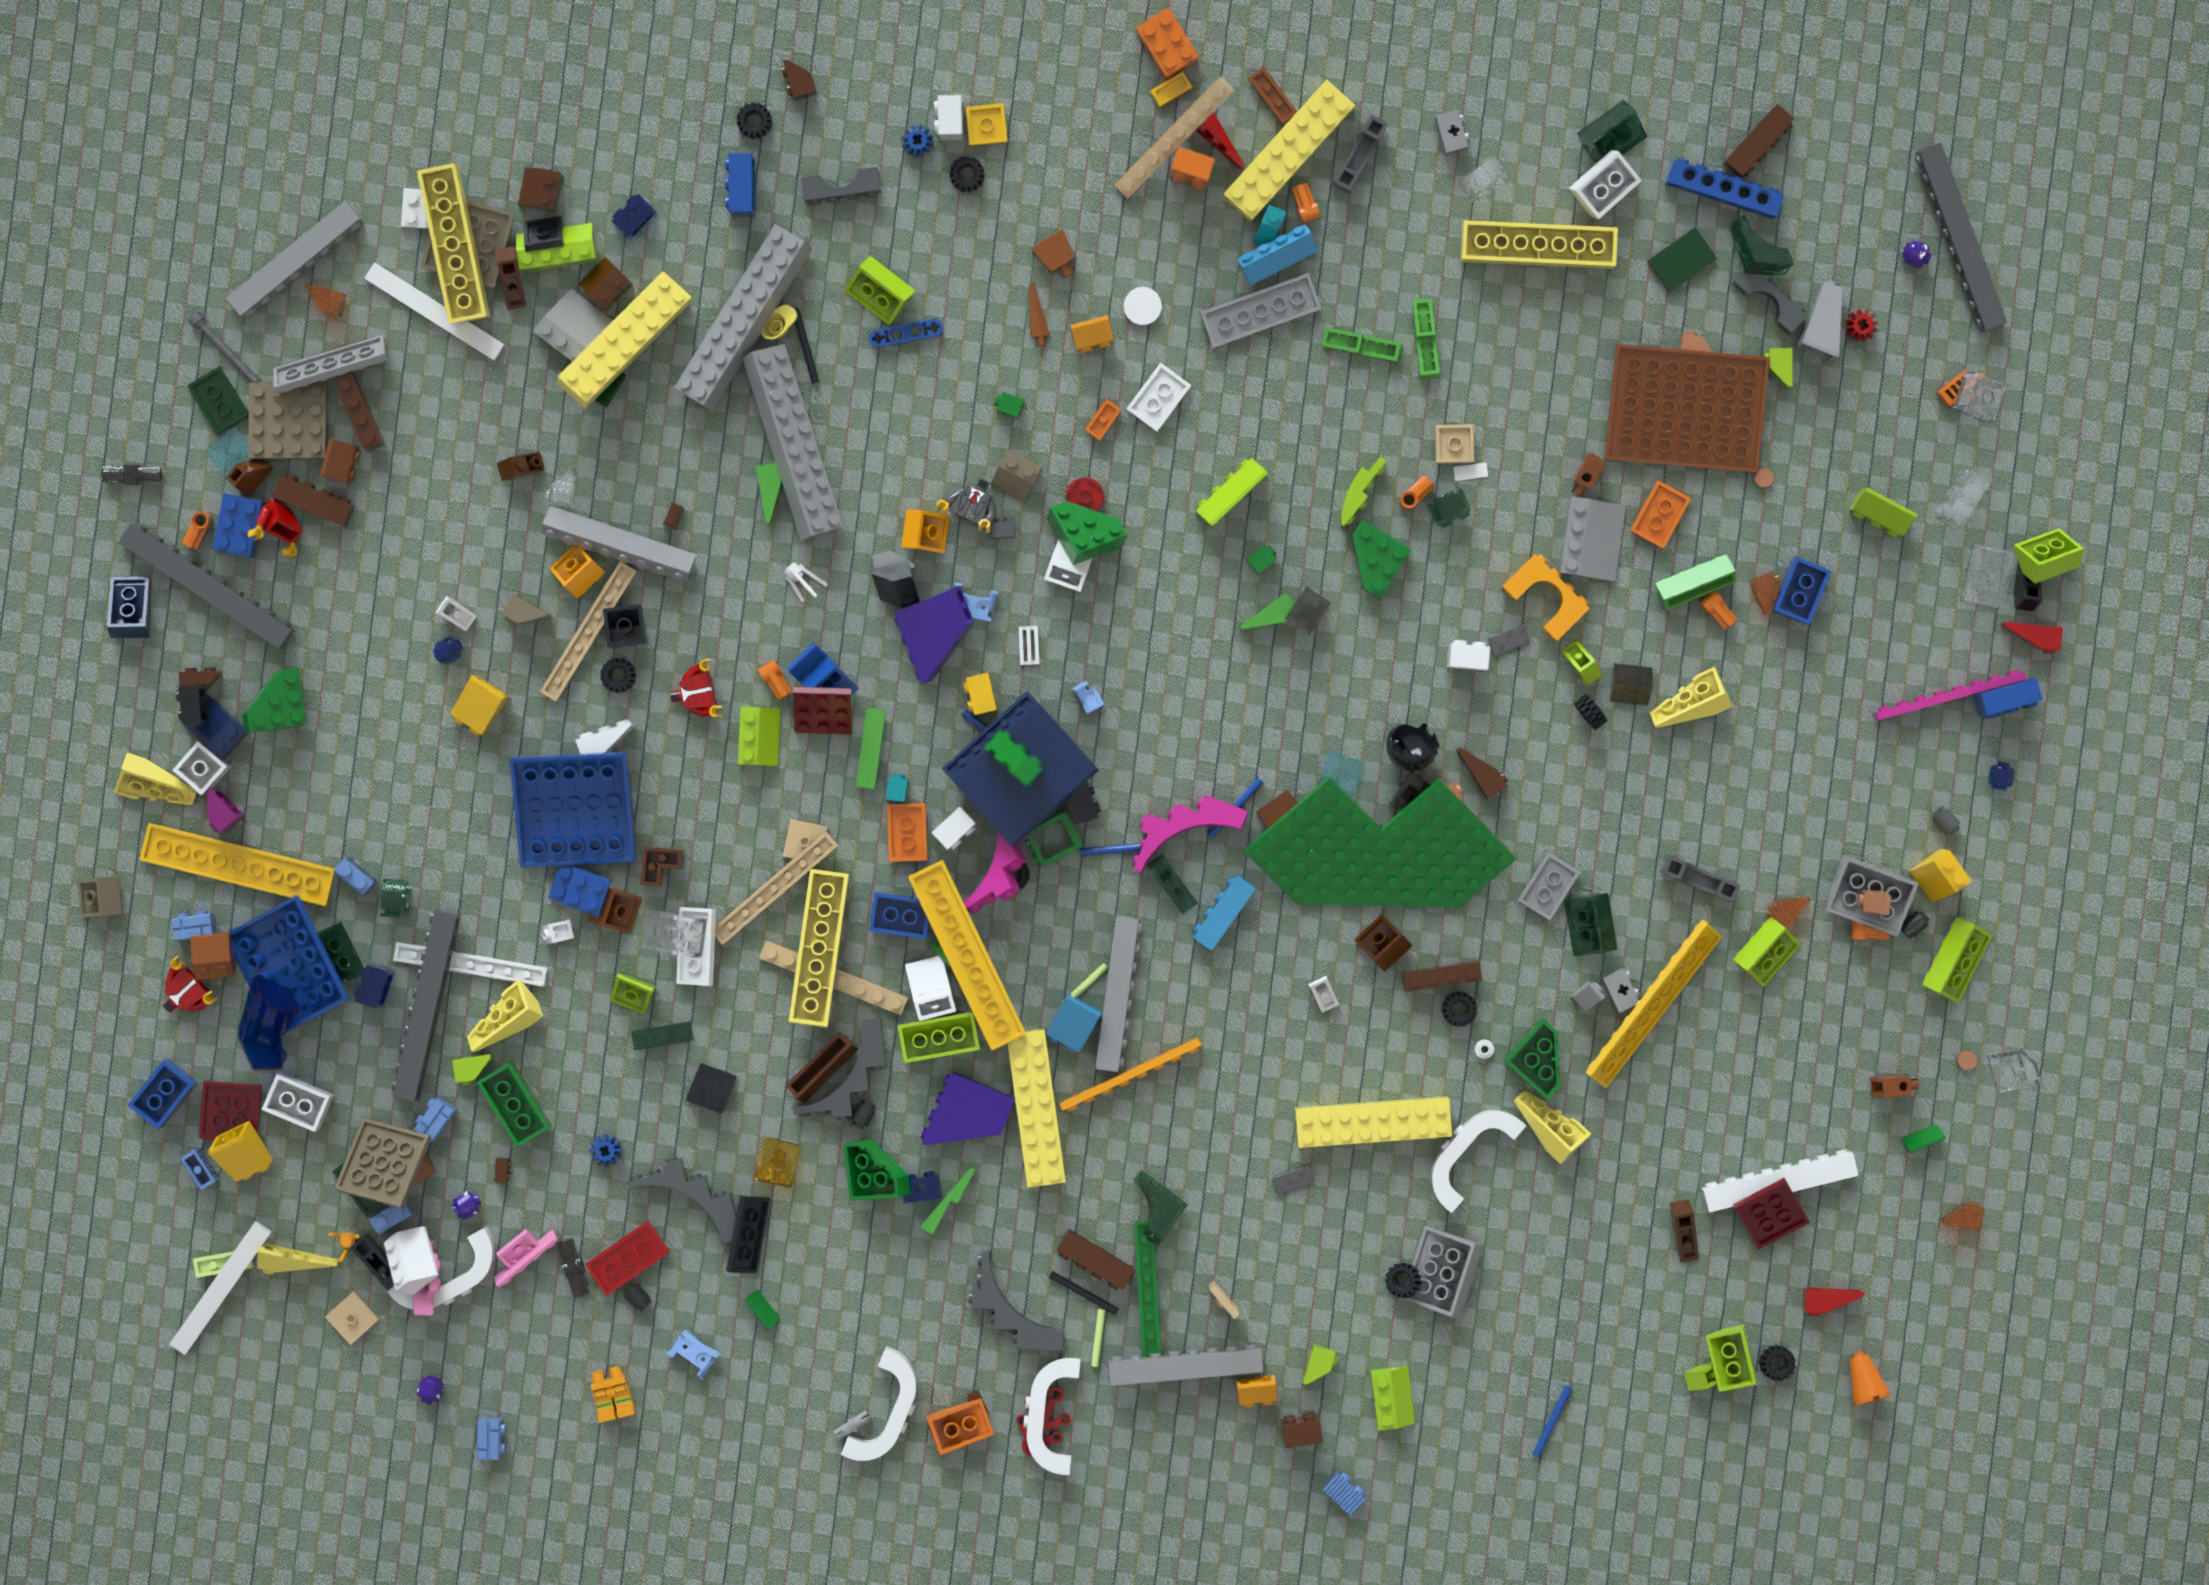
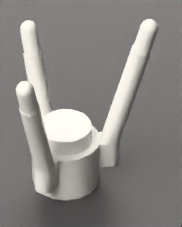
M793 562L786 568L784 573L787 575L786 579L793 587L800 601L804 602V598L795 584L797 581L816 598L817 594L802 579L804 576L802 572L825 587L828 584L805 569L802 564L798 566L796 562Z

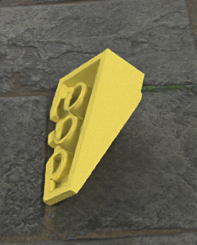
M1715 667L1696 675L1692 679V683L1687 687H1681L1677 695L1672 699L1667 698L1650 712L1656 728L1716 715L1733 707Z
M127 753L113 793L131 799L147 797L150 801L166 799L169 803L192 805L197 791L146 758Z
M521 980L516 981L501 994L502 998L497 1005L493 1004L488 1016L485 1019H481L469 1033L467 1039L472 1052H477L520 1032L543 1017L539 1002Z
M1527 1090L1514 1099L1515 1104L1546 1151L1560 1164L1565 1162L1591 1135L1574 1118L1568 1119L1557 1108L1555 1110L1546 1106L1545 1101Z
M270 1244L259 1247L257 1251V1268L263 1269L262 1272L266 1274L333 1267L341 1263L338 1259Z

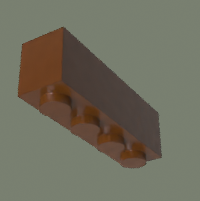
M1777 104L1723 164L1737 177L1741 178L1743 175L1747 177L1755 169L1752 165L1756 161L1760 163L1766 157L1767 153L1765 151L1769 147L1773 149L1780 141L1778 137L1781 133L1786 134L1793 127L1791 122L1794 118Z
M349 372L334 379L333 381L363 449L370 452L386 445L355 374Z
M289 474L286 477L280 475L272 497L347 527L355 508L354 505L350 504L351 500L340 496V499L332 497L334 493L322 489V492L315 490L316 486L306 481L304 485L298 483V478Z
M1479 961L1402 972L1404 991L1406 992L1482 981Z
M838 1032L785 1086L798 1100L806 1102L859 1048L847 1035Z
M1070 1229L1067 1230L1057 1247L1060 1257L1065 1260L1072 1259L1076 1262L1075 1265L1082 1270L1087 1268L1092 1271V1276L1099 1280L1102 1278L1107 1280L1108 1285L1115 1290H1118V1288L1123 1290L1134 1272V1267Z

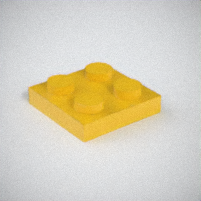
M1004 103L966 107L969 146L1008 143Z

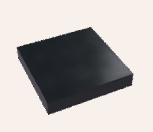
M561 216L523 222L526 252L564 246L563 220Z

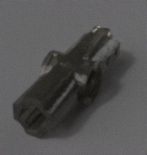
M141 465L102 466L101 478L102 482L123 483L125 485H141V483L161 484L163 472L161 467H141Z
M574 1238L557 1242L563 1261L562 1269L566 1279L568 1278L573 1297H580L590 1293L584 1274L585 1266L582 1258L579 1257Z

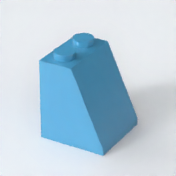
M1067 993L1048 1027L1046 1035H1048V1040L1056 1044L1061 1042L1065 1044V1049L1075 1053V1051H1081L1102 1012L1077 997H1071L1072 995Z

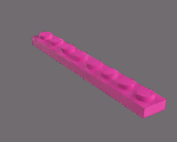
M2018 669L2007 672L2008 676L2002 678L1999 674L1988 677L1989 681L1984 683L1981 680L1970 682L1971 686L1963 688V685L1952 687V691L1948 693L1941 690L1934 692V696L1926 698V695L1916 697L1915 702L1908 703L1905 700L1896 703L1897 707L1889 708V705L1877 708L1878 712L1873 713L1874 719L1876 721L2026 680L2027 677L2025 672L2019 673Z

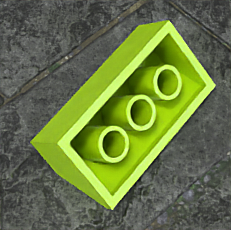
M593 224L563 227L564 246L528 252L525 251L524 233L516 234V253L519 270L525 273L597 262L598 257Z
M1251 458L1249 461L1244 459L1238 465L1240 469L1235 474L1231 472L1224 479L1226 482L1221 487L1217 485L1210 492L1212 496L1207 501L1204 498L1196 505L1198 508L1196 513L1210 528H1213L1268 475V472L1254 459Z
M1956 917L1950 926L1946 938L1942 942L1937 956L1933 960L1929 972L1925 975L1922 985L1959 1004L1993 935L1971 922Z
M973 1012L897 1025L904 1063L981 1049Z

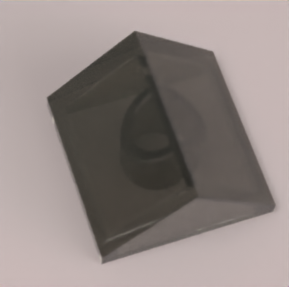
M1306 587L1285 619L1304 634L1310 635L1331 603Z
M1614 663L1609 701L1648 706L1653 687L1652 668Z
M1409 771L1388 803L1402 811L1430 787L1431 784L1415 772Z

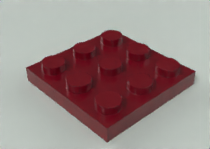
M793 687L795 733L852 734L851 689Z
M203 1081L199 1138L215 1140L217 1136L248 1121L251 1122L258 1134L262 1085Z
M1785 1178L1733 1204L1758 1249L1810 1223Z

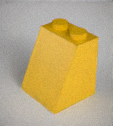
M472 675L450 712L454 716L452 720L461 726L463 723L470 727L468 730L476 736L479 734L485 735L510 697L481 677Z
M1947 849L1937 850L1909 871L1931 902L1958 892L1972 881L1951 851Z
M250 1121L217 1136L208 1151V1154L235 1182L242 1179L243 1181L248 1180L254 1173L258 1171L262 1173L268 1170L273 1160Z

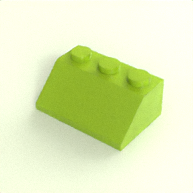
M869 256L858 267L844 291L890 326L908 304L916 290L872 256Z
M1867 487L1859 490L1849 511L1853 512L1852 516L1860 520L1864 518L1870 521L1869 525L1877 529L1881 527L1887 530L1886 534L1894 538L1904 536L1918 515Z
M2060 528L2014 545L2023 574L2035 584L2080 567L2084 548Z
M740 707L738 764L778 766L781 709Z
M1770 917L1736 954L1733 961L1761 987H1764L1801 944L1783 925Z
M1745 1324L1724 1328L1705 1336L1719 1392L1757 1385L1758 1377Z
M1408 1366L1370 1370L1378 1431L1398 1429L1414 1424L1415 1418Z

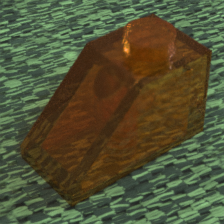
M305 284V289L319 311L324 313L325 317L333 319L336 316L342 317L347 294Z
M1773 571L1749 581L1764 616L1771 614L1780 591V578Z
M1809 897L1778 899L1777 901L1773 900L1767 907L1769 911L1766 914L1787 929L1811 899Z
M1967 1201V1204H1959L1940 1218L1939 1223L1945 1226L1981 1231L1984 1208L1979 1206L1978 1202Z

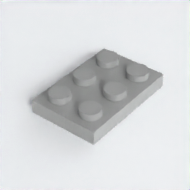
M1547 852L1517 901L1550 921L1581 872L1550 852Z

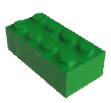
M513 1061L477 1082L516 1148L552 1127V1124Z

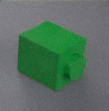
M1002 392L1001 396L997 395L994 406L997 407L996 412L1018 419L1024 399Z
M1263 545L1246 561L1259 575L1277 560L1274 557L1277 554L1271 546L1266 547Z

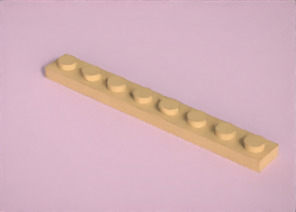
M1219 77L1121 177L1115 186L1127 199L1130 198L1178 149V146L1180 147L1235 90L1222 77Z
M619 562L540 690L541 693L556 702L558 701L605 625L603 609L616 607L637 573L636 570L623 562Z
M825 831L715 926V937L722 945L832 852L838 844L831 835Z
M766 940L759 958L796 973L798 952ZM836 968L834 989L902 1015L908 997Z

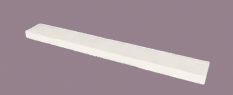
M375 262L364 278L494 361L505 346L470 322L449 324L446 308Z
M396 942L393 961L422 966L421 955L423 950H426V946ZM453 951L449 971L512 982L521 980L524 984L545 987L548 968Z
M257 1221L254 1222L169 1344L170 1346L186 1355L256 1255L258 1248L263 1245L272 1231Z

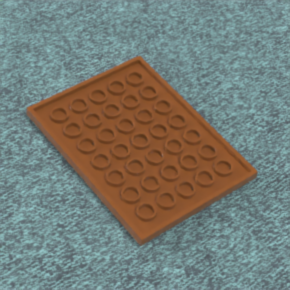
M1616 344L1604 459L1758 473L1770 357Z

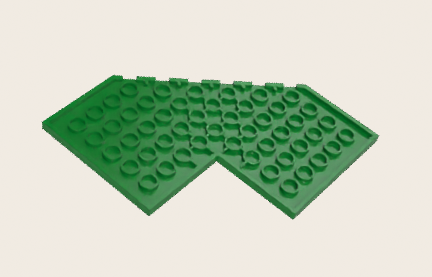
M1328 776L1244 849V853L1296 904L1460 908L1517 860L1516 856L1440 779L1435 781L1381 828Z

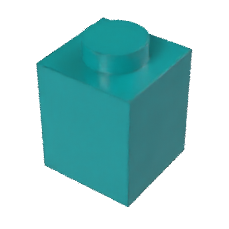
M894 773L893 777L889 776L885 799L905 802L909 779H905V775Z

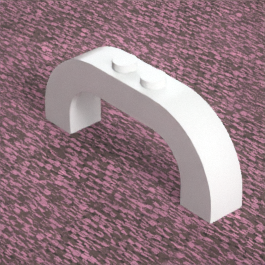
M1501 1110L1480 1112L1472 1116L1463 1126L1459 1125L1453 1132L1454 1137L1450 1141L1447 1139L1440 1147L1442 1151L1436 1157L1431 1170L1432 1188L1440 1203L1452 1213L1464 1200L1451 1187L1449 1171L1456 1160L1482 1131L1489 1128L1500 1129L1515 1140L1526 1125L1514 1115Z
M487 1226L467 1237L475 1252L474 1264L468 1272L440 1286V1289L433 1296V1308L442 1303L446 1306L455 1301V1296L461 1294L463 1297L472 1292L471 1288L483 1280L491 1270L495 1259V1243ZM395 1286L387 1291L397 1303L406 1308L413 1309V1295L398 1292L395 1290Z
M888 1346L885 1348L878 1367L892 1372L897 1377L900 1383V1394L886 1427L880 1436L872 1440H863L849 1434L841 1455L852 1460H873L888 1452L895 1444L899 1434H904L908 1424L905 1422L907 1415L911 1416L915 1405L912 1404L917 1389L915 1371L903 1354Z
M1061 1358L1045 1365L1034 1378L1030 1397L1026 1396L1025 1408H1029L1028 1416H1024L1023 1427L1027 1428L1028 1448L1040 1466L1052 1473L1061 1475L1070 1474L1071 1455L1054 1453L1043 1442L1042 1433L1046 1393L1050 1384L1056 1379L1062 1377L1079 1378L1080 1358Z

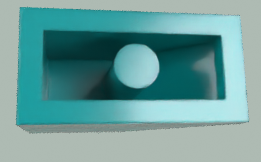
M1268 205L1253 243L1261 246L1275 240L1286 211Z

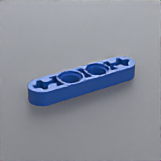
M929 319L877 329L870 334L869 340L874 347L881 348L933 338L942 334L943 325L938 319ZM932 323L940 326L937 329V333H934L933 330H928V335H924L923 324H926V328L932 327ZM914 326H918L921 329V334L917 337L910 334V330ZM894 330L902 332L900 340L892 339L891 334ZM888 331L890 342L886 343L887 339H882L880 344L873 341V338L876 337L875 334L883 337L886 336L884 332Z

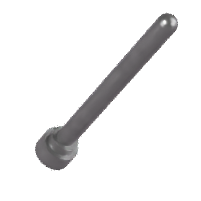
M200 311L189 319L188 322L194 328L201 329L251 382H260L259 378L206 324L205 317Z

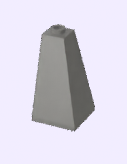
M1832 280L1821 283L1796 344V348L1828 361L1838 358L1840 351L1842 288L1838 286L1837 282Z

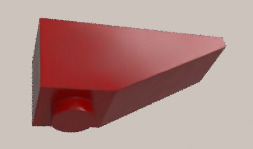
M2011 622L2001 623L2002 628L2036 649L2043 650V653L2055 654V651L2061 650L2063 627Z
M1804 1287L1803 1311L1808 1313V1316L1818 1317L1820 1313H1828L1863 1297L1865 1292L1856 1289Z

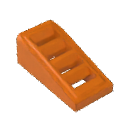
M1965 369L1936 392V394L1949 408L1975 387L1978 382ZM1964 375L1971 383L1969 386L1962 378ZM1958 380L1965 387L1964 390H1962L1961 387L1957 384ZM1952 385L1959 391L1958 395L1951 388ZM1947 389L1953 395V399L1945 392Z

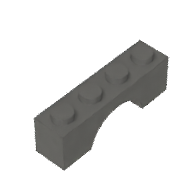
M1374 115L1370 116L1352 151L1333 181V186L1347 194L1350 193L1385 132L1388 123Z
M877 167L859 169L853 182L841 188L828 185L820 175L801 178L804 201L809 203L810 206L821 204L820 201L828 200V203L839 202L840 198L855 200L861 195L876 197L878 196L877 193H881Z
M1749 265L1732 285L1746 297L1759 293L1771 298L1777 309L1774 323L1788 335L1792 334L1807 317L1806 311L1800 305L1793 304L1790 301L1791 297L1786 292H1780L1776 288L1777 285L1774 281L1762 276L1763 272L1754 265L1752 267Z
M1666 855L1660 869L1662 874L1734 903L1741 886L1671 855Z

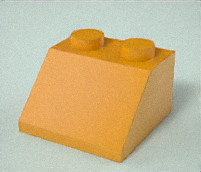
M1108 315L1070 325L1076 351H1081V354L1092 351V348L1099 346L1100 349L1111 346L1110 343L1114 342Z
M906 509L901 547L945 554L950 516L923 510Z
M576 545L568 549L549 568L563 586L577 599L605 573L582 547Z
M1274 1375L1236 1379L1239 1405L1253 1407L1255 1406L1254 1403L1272 1405L1274 1404L1273 1401H1277Z

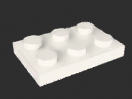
M403 189L401 227L429 229L421 189Z
M1160 362L1126 410L1158 432L1191 385Z

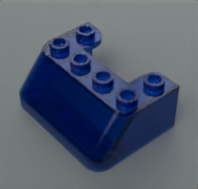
M264 977L252 978L238 1027V1039L252 1070H282L283 1064L287 1060V1052L284 1050L281 1040L286 1033L287 1019L295 1020L300 1015V1005L297 1003L295 994L290 988Z

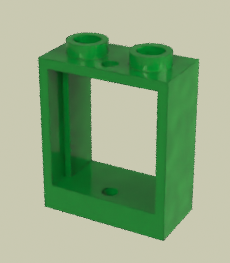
M1066 812L1037 826L1025 839L1028 848L1032 847L1035 852L1032 855L1037 865L1041 864L1042 867L1083 846ZM1062 820L1074 845L1044 860L1032 834Z

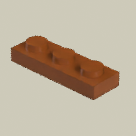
M1264 66L1248 77L1250 83L1282 125L1297 113V110Z

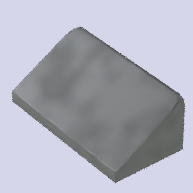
M1523 624L1488 638L1494 656L1529 643L1530 639Z
M1309 1164L1273 1176L1278 1195L1315 1183Z

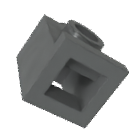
M1010 517V521H1006V518L995 519V522L990 526L988 535H992V539L1015 538L1014 517Z

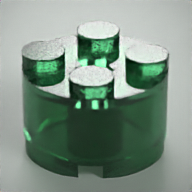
M1462 488L1457 489L1459 493L1451 491L1434 499L1435 504L1433 505L1431 503L1427 504L1437 526L1440 525L1442 528L1452 525V520L1456 518L1462 520L1470 516L1469 511L1471 507Z
M384 878L383 883L387 884L382 887L381 909H384V913H381V917L405 918V915H408L410 912V903H407V896L411 895L412 885L408 884L407 880Z

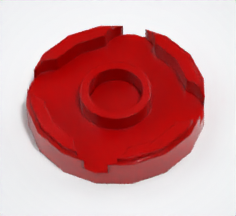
M1087 477L1079 478L1069 485L1066 500L1098 511L1104 502V492L1102 486L1096 480Z

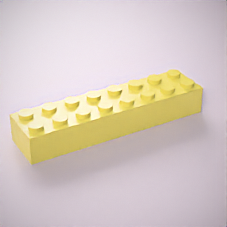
M1326 79L1223 194V198L1252 223L1352 112L1355 104Z
M453 163L418 170L417 174L449 324H458L490 317L459 165Z
M1464 220L1461 230L1460 262L1614 269L1617 258L1618 228Z
M663 271L557 377V384L586 409L690 304L691 296Z
M810 869L789 1023L828 1028L849 874Z
M1045 1029L1025 1031V1035L1008 1043L1027 1187L1066 1183Z
M1447 1096L1295 1108L1298 1148L1452 1137L1450 1101Z

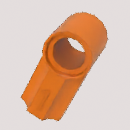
M1303 183L1293 187L1292 192L1298 206L1297 210L1302 224L1321 218L1319 208L1313 200L1308 184Z
M1423 475L1400 497V507L1406 511L1412 510L1435 486ZM1404 497H1411L1413 505H1406Z
M197 512L192 516V523L182 541L183 544L196 550L199 549L208 528L213 524V517L208 512ZM202 515L206 518V523L203 526L199 523V518Z
M1716 591L1711 592L1699 604L1707 614L1712 615L1718 624L1726 630L1737 618L1724 604L1723 598Z
M774 659L758 669L766 684H769L778 700L792 693L789 684L782 675V670Z
M1852 920L1851 939L1889 940L1890 934Z

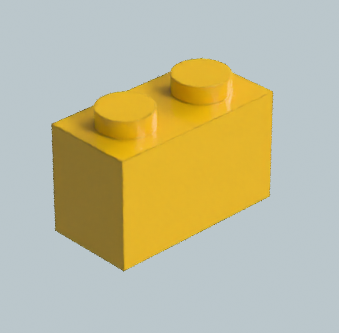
M989 673L966 677L967 682H963L965 693H969L971 699L967 701L969 711L974 712V715L997 711Z

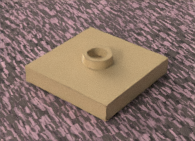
M1474 424L1435 425L1436 464L1475 463Z
M790 819L783 857L794 859L827 831L828 827Z
M1215 1281L1211 1282L1209 1290L1217 1298L1215 1299L1216 1303L1221 1309L1225 1308L1234 1319L1237 1318L1240 1314L1239 1309Z
M355 1290L325 1316L350 1345L380 1319Z

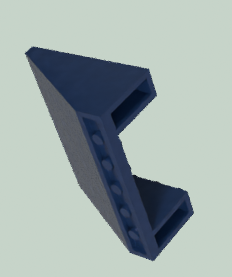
M1028 691L941 768L1013 848L1099 771ZM999 731L1002 733L1007 731L1014 737L1013 743L1016 745L1020 743L1029 751L1027 755L1030 758L1035 756L1043 763L1041 768L1044 770L1029 787L1023 784L985 749L986 745Z

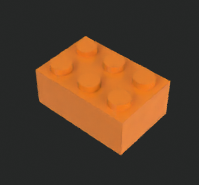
M1169 7L1136 27L1137 35L1165 80H1168L1199 60L1197 52Z
M1178 146L1171 167L1170 177L1178 184L1189 183L1196 190L1202 191V188L1207 189L1214 168L1215 158Z

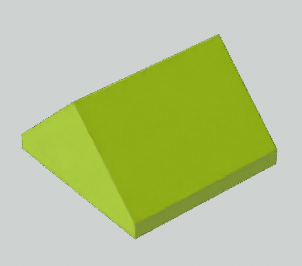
M619 973L615 980L610 1001L645 1015L656 987Z

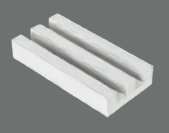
M1038 626L1019 627L1020 665L1039 664ZM1024 630H1026V633H1027V656H1028V661H1024V649H1023V631H1024ZM1030 630H1034L1035 661H1032Z

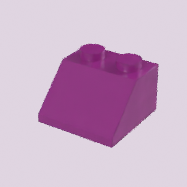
M210 789L207 795V819L210 821L209 826L215 832H230L245 816L220 789Z

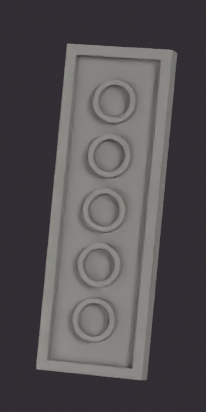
M1307 273L1201 311L1200 314L1214 349L1320 311L1322 308L1311 277Z
M384 335L273 368L276 394L286 393L294 388L306 387L317 381L322 382L330 377L342 376L353 370H362L367 366L383 363L387 360Z

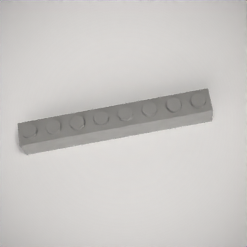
M344 201L226 297V299L241 317H251L256 313V308L261 304L266 305L272 299L271 296L276 292H282L289 281L298 279L301 276L300 272L305 268L309 269L314 266L317 258L326 256L331 251L330 248L333 245L342 243L346 239L345 236L350 231L353 233L361 226L360 223L363 221L352 207Z
M550 506L542 524V534L548 538H555L564 541L566 544H573L582 547L584 550L594 551L602 556L612 557L620 562L630 563L638 568L648 569L659 575L672 577L676 581L688 583L695 566L696 554Z
M1116 916L1095 1069L1118 1072L1119 1068H1123L1124 1057L1120 1055L1121 1049H1125L1127 1039L1123 1037L1124 1030H1128L1129 1019L1126 1018V1011H1130L1132 1002L1131 999H1128L1129 992H1133L1134 980H1131V974L1136 972L1137 962L1133 961L1134 954H1138L1139 942H1136V937L1141 935L1142 924L1138 923L1139 919Z
M1245 1345V1349H1237V1346L1226 1347V1350L1218 1351V1348H1208L1207 1352L1200 1353L1199 1350H1188V1354H1180V1351H1173L1165 1356H1161V1353H1151L1150 1357L1143 1358L1142 1355H1131V1359L1115 1356L1107 1361L1108 1382L1110 1386L1263 1373L1262 1351L1259 1347L1256 1348V1345Z

